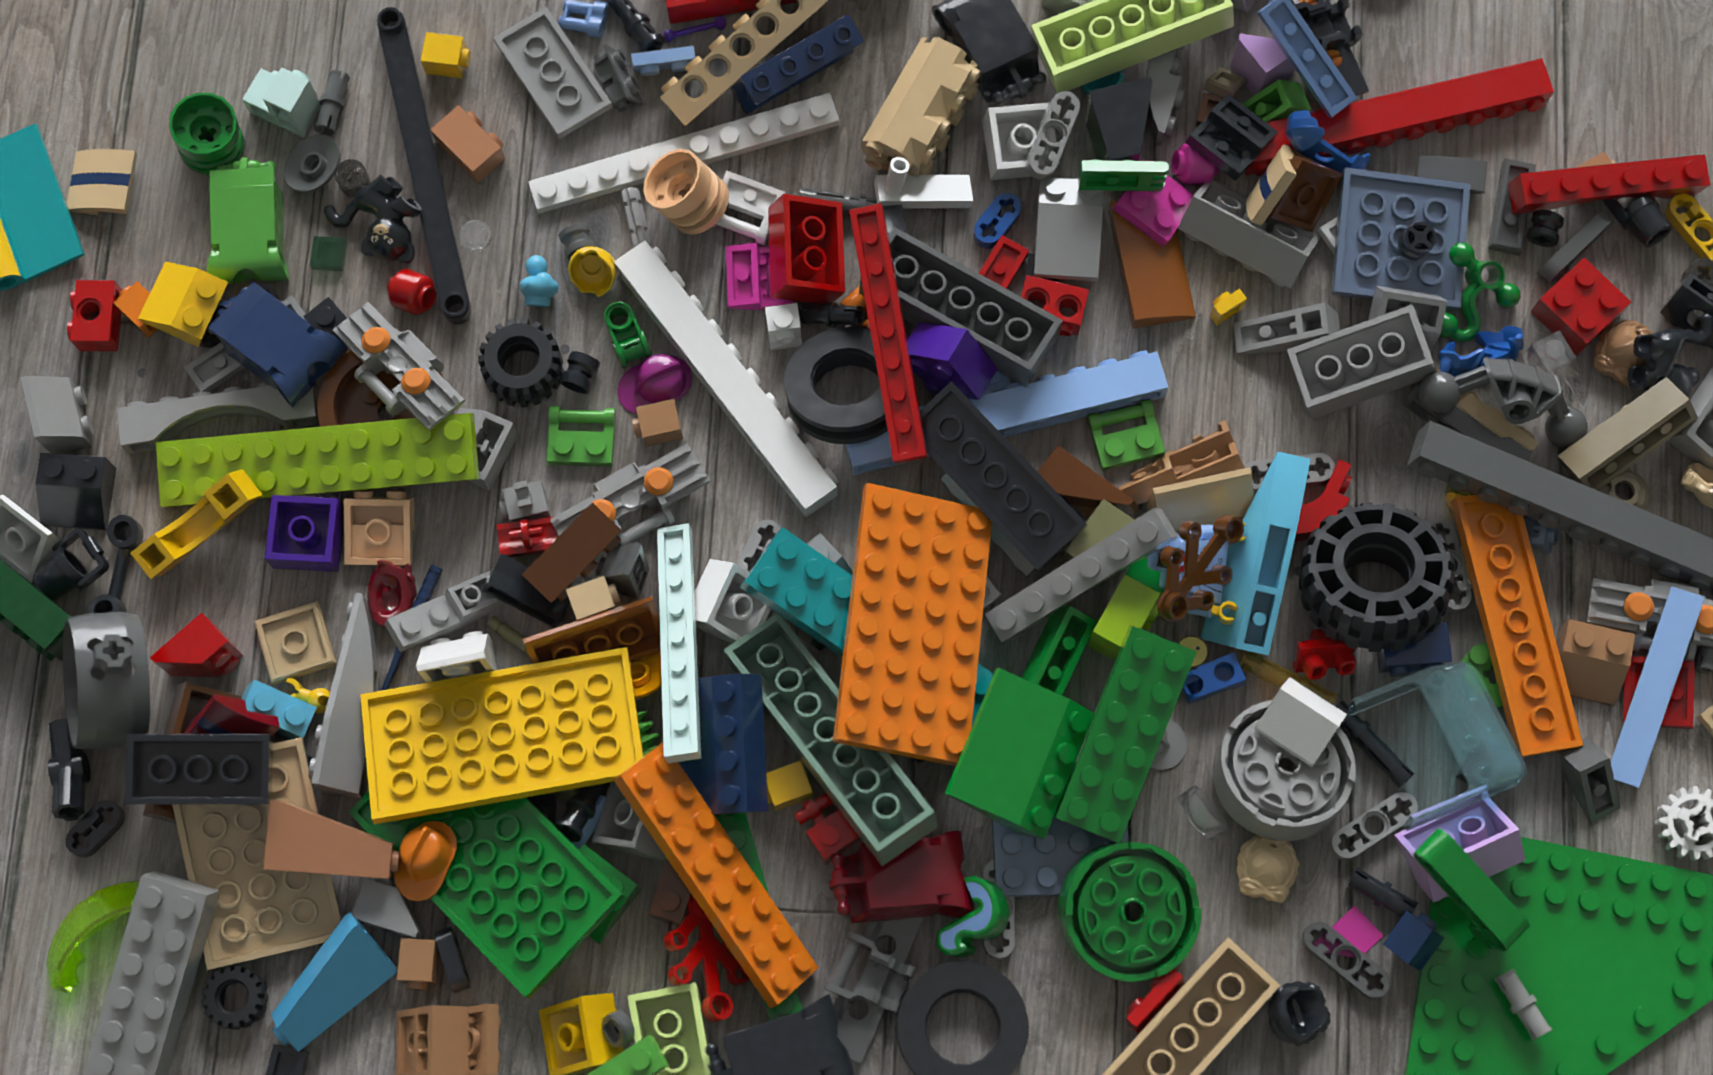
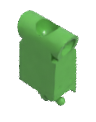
M249 157L241 158V161H234L232 165L220 164L216 170L210 171L212 251L208 259L207 273L227 281L228 284H237L249 279L263 282L290 280L283 256V192L275 178L274 172L277 167L273 161L260 163L257 160H250Z

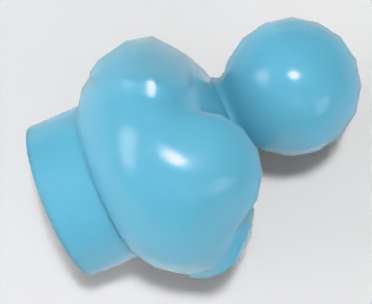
M534 255L526 261L525 265L526 271L530 276L522 279L519 284L520 291L525 296L524 305L550 307L551 298L558 293L559 286L552 279L551 275L546 273L548 268L546 260L542 256Z

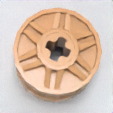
M678 149L660 157L650 168L644 182L643 192L646 201L682 233L694 235L705 232L719 221L728 206L729 190L727 184L689 150Z

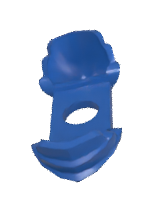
M1295 111L1289 115L1286 124V138L1296 151L1303 153L1318 164L1334 169L1341 174L1345 167L1365 170L1368 166L1371 156L1368 152L1367 154L1349 158L1323 140L1322 137L1325 134V130L1318 127L1317 120L1311 117L1309 111ZM1317 152H1327L1333 157H1321Z

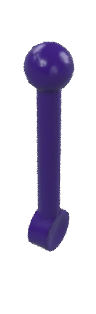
M718 16L713 22L676 31L667 29L663 36L666 41L671 42L675 37L711 28L723 30L726 28L727 23L723 16Z

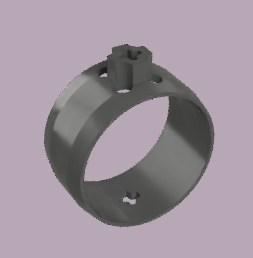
M125 612L82 614L65 619L62 645L63 684L67 724L72 746L76 749L85 750L126 748L127 734H149V667L141 619L138 614ZM132 667H134V668L136 669V671H135V673H134L133 676H132Z

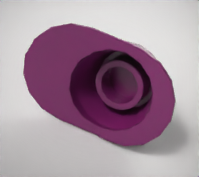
M659 354L651 356L646 361L632 367L623 374L617 389L619 401L626 410L637 414L636 407L670 399L677 401L685 396L691 388L692 373L686 362L675 355Z

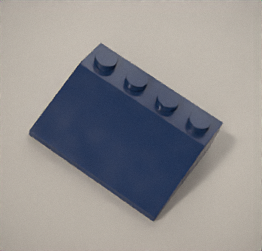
M738 673L698 678L701 758L680 761L678 763L711 809L712 814L768 812L762 675Z

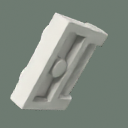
M726 171L723 181L727 184L729 190L727 207L763 221L761 226L758 227L723 214L713 227L717 225L756 239V243L765 246L769 240L768 207L785 192Z

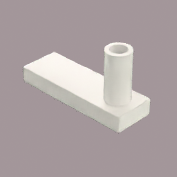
M897 157L892 159L887 175H876L874 185L877 204L881 203L883 207L902 205L903 208H971L973 203L969 175L907 176L909 170L908 161Z

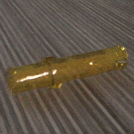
M1246 651L1240 663L1241 669L1278 688H1281L1290 677L1332 705H1334L1337 699V693L1312 682L1307 675L1304 678L1255 652Z

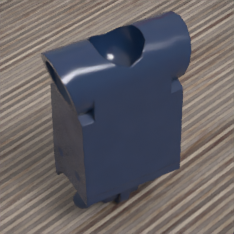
M254 282L248 287L242 288L237 297H231L228 301L224 300L219 305L220 309L216 313V318L207 327L209 333L215 334L219 338L230 357L274 389H277L292 408L307 395L316 380L329 371L348 351V347L340 339L328 332L314 329L310 323Z

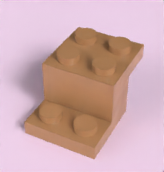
M481 1004L469 1007L431 1005L396 1011L395 1075H498V1066L500 1064L498 1031L501 1025L500 1016L498 1015V1004Z

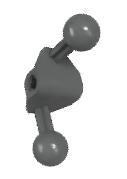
M1487 356L1483 358L1484 366L1456 377L1446 372H1434L1422 380L1418 389L1419 400L1423 407L1430 412L1441 414L1454 409L1460 401L1461 394L1491 383L1506 420L1510 423L1521 424L1540 417L1548 410L1549 415L1545 422V433L1550 442L1558 447L1567 448L1583 438L1588 431V423L1584 414L1578 409L1567 405L1559 378L1556 375L1549 374L1541 370L1540 367L1529 366L1515 362L1512 359H1493Z

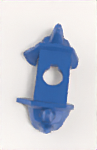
M1505 326L1499 332L1479 331L1475 335V342L1484 349L1479 348L1466 356H1459L1454 352L1455 342L1447 343L1438 355L1440 372H1446L1456 377L1484 366L1483 358L1487 356L1493 359L1508 358L1516 362L1519 350L1524 348L1522 328Z

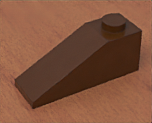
M1059 445L1037 471L1068 504L1097 508L1101 501L1105 499L1124 513L1136 515L1140 510L1132 498Z

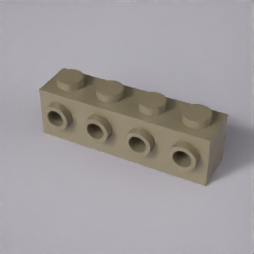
M1666 377L1656 385L1651 386L1630 404L1622 407L1619 412L1608 420L1597 425L1579 441L1568 446L1558 457L1567 474L1574 481L1599 490L1698 419V416L1690 399Z

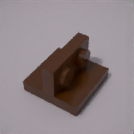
M1290 148L1294 154L1290 163L1297 175L1273 208L1269 217L1313 231L1343 175L1334 169L1318 164L1303 153Z

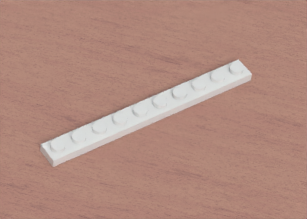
M827 93L528 182L537 212L541 214L645 182V178L654 163L670 151L678 149L689 150L707 165L839 126V118L831 94Z

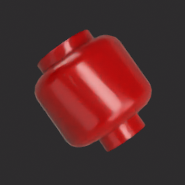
M411 269L400 270L395 276L390 278L387 284L388 299L391 305L412 315H420L429 310L436 300L437 294L432 279Z

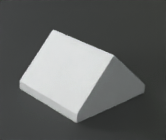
M1 495L0 559L32 583L34 582L33 575L51 558L53 554L52 547L60 539L6 496Z
M1289 677L1272 700L1254 730L1310 767H1313L1347 714Z

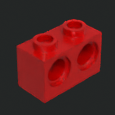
M1026 275L1021 297L1029 302L1033 300L1040 301L1044 305L1043 310L1063 320L1059 333L1060 336L1079 335L1089 289ZM1068 307L1074 310L1075 315L1066 317L1059 310Z

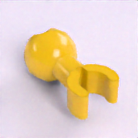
M287 678V683L295 686V689L299 692L298 694L293 693L291 696L317 707L315 713H325L327 707L325 705L330 695L329 690L326 688H316L311 691L303 688L297 680Z

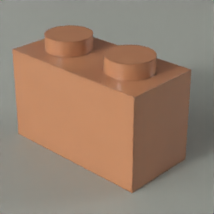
M458 105L430 130L435 142L478 184L505 160L501 149L504 145L493 132L487 134L481 128L482 122L472 111L466 113Z

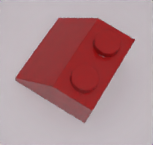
M201 612L150 656V659L170 676L218 678L222 674L226 675L233 671L239 664L238 660L243 654Z

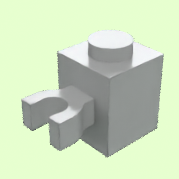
M525 480L513 483L514 487L502 489L505 500L499 501L504 520L509 519L510 522H518L523 519L532 520L551 517L545 488L541 480L527 483Z

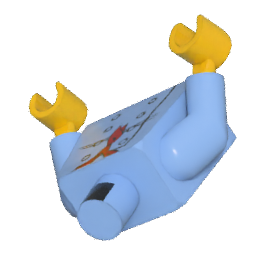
M1213 524L1201 525L1202 534L1199 539L1198 556L1214 535ZM1178 534L1179 538L1167 544L1164 548L1171 546L1179 548L1183 552V562L1180 565L1179 571L1180 582L1184 577L1186 541L1182 540ZM1242 537L1238 542H1242L1246 537ZM1228 542L1223 544L1205 570H1211L1216 564L1226 565ZM1156 551L1149 556L1148 566L1151 570L1161 572L1159 585L1161 589L1166 590L1167 566L1161 563V551ZM1207 584L1193 586L1187 596H1193L1196 590L1202 589L1210 591L1214 595V604L1209 611L1194 609L1188 610L1187 613L1212 618L1215 615L1218 616L1221 623L1226 625L1234 622V618L1226 617L1222 614L1224 609L1234 611L1238 609L1237 605L1231 601L1221 604L1223 585Z

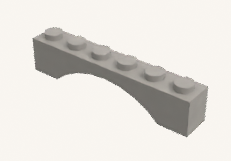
M266 382L259 383L255 388L248 389L229 387L224 392L215 394L196 392L192 394V397L188 398L163 397L159 402L148 404L143 401L130 402L127 404V407L117 408L120 445L128 454L156 451V442L171 441L193 425L208 419L227 415L261 417L276 422L289 430L320 426L317 413L319 391L314 383L312 389L294 408L286 402L277 389H274Z
M1153 508L988 611L985 615L1001 642L1012 641L1091 588L1148 557L1179 537L1163 510Z

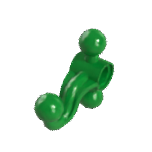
M1459 242L1451 247L1449 259L1453 265L1467 268L1465 280L1468 286L1461 296V306L1467 318L1468 326L1466 329L1460 330L1456 317L1450 313H1445L1440 337H1449L1456 342L1465 343L1475 338L1476 333L1481 328V319L1475 307V298L1482 290H1492L1495 293L1497 304L1508 309L1519 303L1521 294L1517 286L1512 283H1503L1505 271L1500 263L1496 261H1478L1475 258L1472 246L1466 242ZM1484 268H1486L1489 274L1485 283L1481 278V272Z

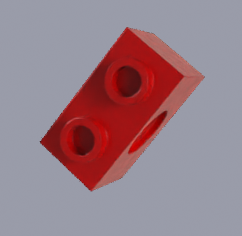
M76 280L75 291H72L70 295L73 317L72 321H69L67 325V336L79 351L118 352L122 313L115 306L114 302L118 299L122 289L115 280ZM100 311L96 319L88 320L93 312Z

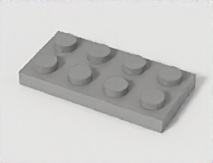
M547 7L493 37L496 46L559 139L613 108L611 101Z

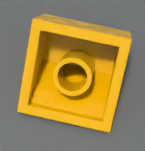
M165 262L138 320L199 347L208 324L211 322L224 295L228 282L199 268Z
M613 993L580 996L539 1010L549 1075H572L592 1071L623 1052V1047L616 1048L606 1040L602 1031L603 1018L617 1011Z

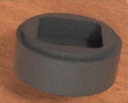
M617 1010L603 1018L602 1031L604 1037L612 1046L621 1048L633 1041L635 1030L631 1019L626 1013Z

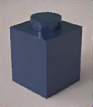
M1406 911L1383 945L1406 963L1421 971L1445 937L1435 931L1438 924L1425 914L1421 913L1416 917Z

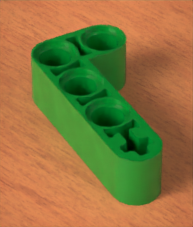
M1439 828L1436 829L1413 853L1416 861L1472 921L1468 929L1484 946L1490 949L1507 951L1530 927L1528 920L1445 831Z

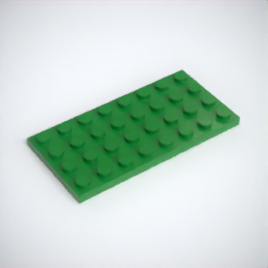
M368 790L348 811L369 834L395 843V851H400L402 840L408 832L425 822H442L453 830L457 838V850L443 884L438 892L430 898L516 989L528 999L541 988L626 897L527 797L374 824L371 818Z

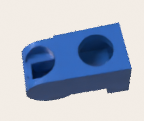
M1233 652L1190 671L1182 691L1187 703L1191 704L1231 688L1235 689L1245 685L1246 678Z

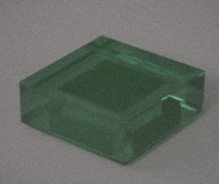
M314 236L310 262L312 270L344 272L347 250L346 238Z

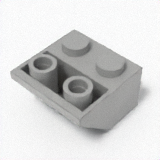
M1375 286L1369 320L1413 304L1431 353L1441 334L1447 301L1438 295Z
M459 408L456 414L474 413L479 480H468L467 482L491 491L519 434L513 422L485 410Z

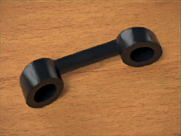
M118 515L108 525L107 536L109 541L118 548L108 594H101L89 603L87 614L127 613L126 606L121 601L130 553L142 543L144 537L141 525L131 516Z

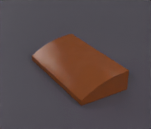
M1118 200L1110 201L1108 215L1132 329L1195 319L1196 314L1177 229L1169 242L1163 247L1112 209Z
M650 596L524 638L523 640L532 664L627 647L630 661L661 651L660 618L653 597Z

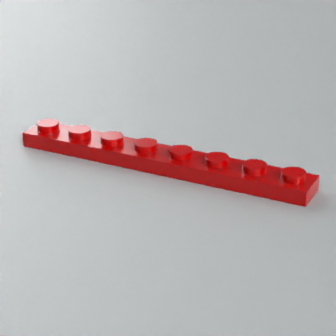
M881 203L851 209L849 212L893 462L899 464L928 458L884 209Z

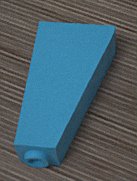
M351 912L343 917L272 1012L271 1016L276 1025L273 1032L284 1046L290 1042L299 1052L398 972L391 958Z

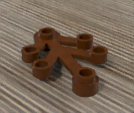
M1223 515L1217 518L1213 524L1214 535L1199 556V539L1202 534L1201 525L1192 521H1184L1181 524L1179 536L1182 540L1186 541L1184 577L1180 582L1179 571L1180 565L1183 562L1182 550L1167 546L1160 555L1162 565L1167 566L1166 590L1161 594L1157 604L1158 614L1163 621H1179L1186 616L1188 610L1199 609L1209 611L1213 607L1214 595L1212 592L1198 589L1194 592L1193 596H1187L1193 586L1207 584L1225 586L1230 583L1232 569L1229 566L1216 564L1211 570L1205 569L1225 542L1237 543L1242 538L1244 524L1239 517Z

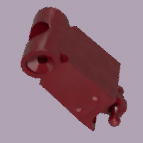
M959 830L946 832L932 839L929 837L922 838L883 866L880 865L864 842H861L859 850L853 855L844 857L842 854L836 853L831 857L834 870L831 873L832 880L829 881V889L833 891L834 898L838 900V913L841 916H846L850 913L851 923L924 917L934 914L961 918L972 912L970 892L961 871V864L965 856L962 835Z

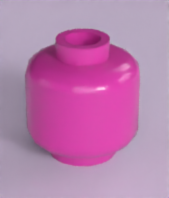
M1186 143L1174 151L1171 159L1172 174L1176 175L1178 181L1183 184L1203 185L1204 183H1210L1214 175H1218L1220 171L1218 167Z

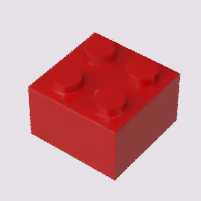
M1584 257L1538 300L1530 312L1578 356L1609 325L1622 315L1631 301Z

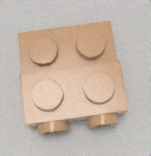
M372 490L353 491V496L345 498L344 565H378L377 561L379 560L390 561L393 565L413 564L414 497H406V491L401 490L386 491V497H373Z

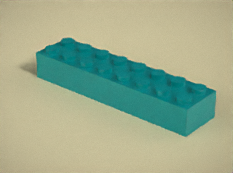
M782 527L773 537L740 585V588L843 658L852 575ZM978 664L972 726L993 677V673Z

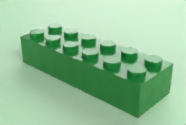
M1129 625L1054 814L1055 818L1120 844L1197 651Z

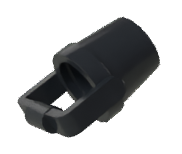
M1651 194L1638 197L1637 200L1633 201L1625 209L1618 202V199L1621 198L1603 200V203L1621 226L1627 229L1646 248L1662 241L1672 230V226L1660 209L1658 201Z
M75 528L52 547L53 554L51 558L33 575V579L46 596L56 600L77 586L80 590L87 588L107 572L109 563L103 556L104 551L93 536H89L86 531ZM79 537L92 559L96 560L99 564L90 573H88L82 562L67 549Z

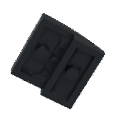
M1228 94L1210 111L1207 119L1189 135L1186 144L1236 181L1276 137L1278 131Z

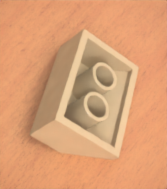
M1248 467L1153 488L1146 506L1147 511L1153 508L1162 509L1177 535L1184 521L1197 522L1200 525H1212L1217 518L1223 515L1235 516L1243 520L1254 498L1251 469Z

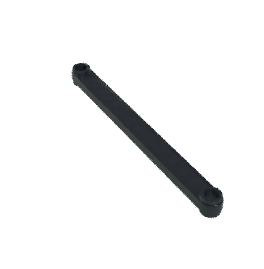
M387 7L379 12L377 27L416 200L423 209L420 213L438 298L445 319L453 324H462L471 315V303L407 23L403 14L398 9ZM397 21V24L392 27L386 26L389 22ZM455 304L464 305L459 312H449L450 308Z

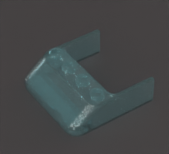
M1455 662L1426 668L1353 698L1347 709L1349 716H1352L1419 688L1468 782V790L1465 793L1412 814L1404 825L1407 831L1515 787L1526 775V763L1477 669L1470 663Z

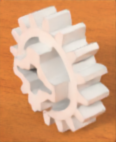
M1698 786L1689 788L1688 793L1684 787L1675 791L1676 796L1670 794L1664 798L1668 805H1661L1657 809L1660 814L1664 815L1662 818L1655 820V824L1663 826L1664 829L1657 836L1658 838L1667 837L1669 842L1665 848L1669 850L1676 847L1678 849V858L1684 857L1687 853H1689L1690 861L1698 860L1700 854L1705 860L1713 857V800L1710 798L1712 791L1710 789L1699 794ZM1684 802H1694L1689 810L1684 807H1678ZM1692 817H1694V818H1695V823H1693V822H1692L1691 820H1689V819L1692 818ZM1694 824H1695L1696 826H1698L1699 828L1696 829V830H1694V829H1693ZM1699 837L1704 840L1707 838L1710 839V841L1704 845H1694V843L1698 841Z

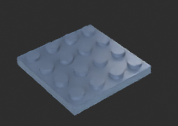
M1345 167L1342 170L1343 176L1340 187L1331 294L1373 300L1375 286L1438 295L1447 301L1446 309L1457 311L1461 308L1464 267H1457L1451 263L1449 251L1456 243L1466 242L1471 184ZM1425 222L1435 230L1437 236L1436 244L1424 257L1416 260L1409 259L1399 250V237L1413 223Z
M1055 816L1052 819L1045 839L1021 835L991 819L995 883L1002 889L1005 897L1059 896L1063 881L1072 866L1090 850L1114 841L1055 818ZM1128 824L1121 841H1129Z

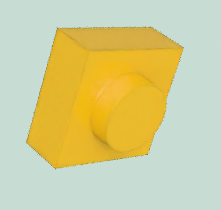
M1240 288L1232 294L1228 291L1224 292L1213 301L1214 305L1209 317L1216 326L1220 325L1243 310L1247 300L1246 296Z

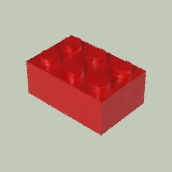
M782 194L768 207L771 298L823 305L827 302H834L845 293L842 202Z

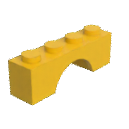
M243 469L225 475L204 492L202 499L189 511L165 528L154 533L130 553L150 579L168 573L263 496Z

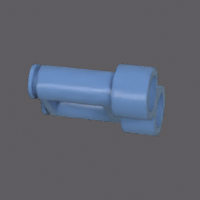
M564 0V14L559 17V26L566 30L585 32L590 37L602 38L605 22L609 14V4L598 1L591 4ZM573 13L584 14L586 18L585 20L571 18L570 15Z

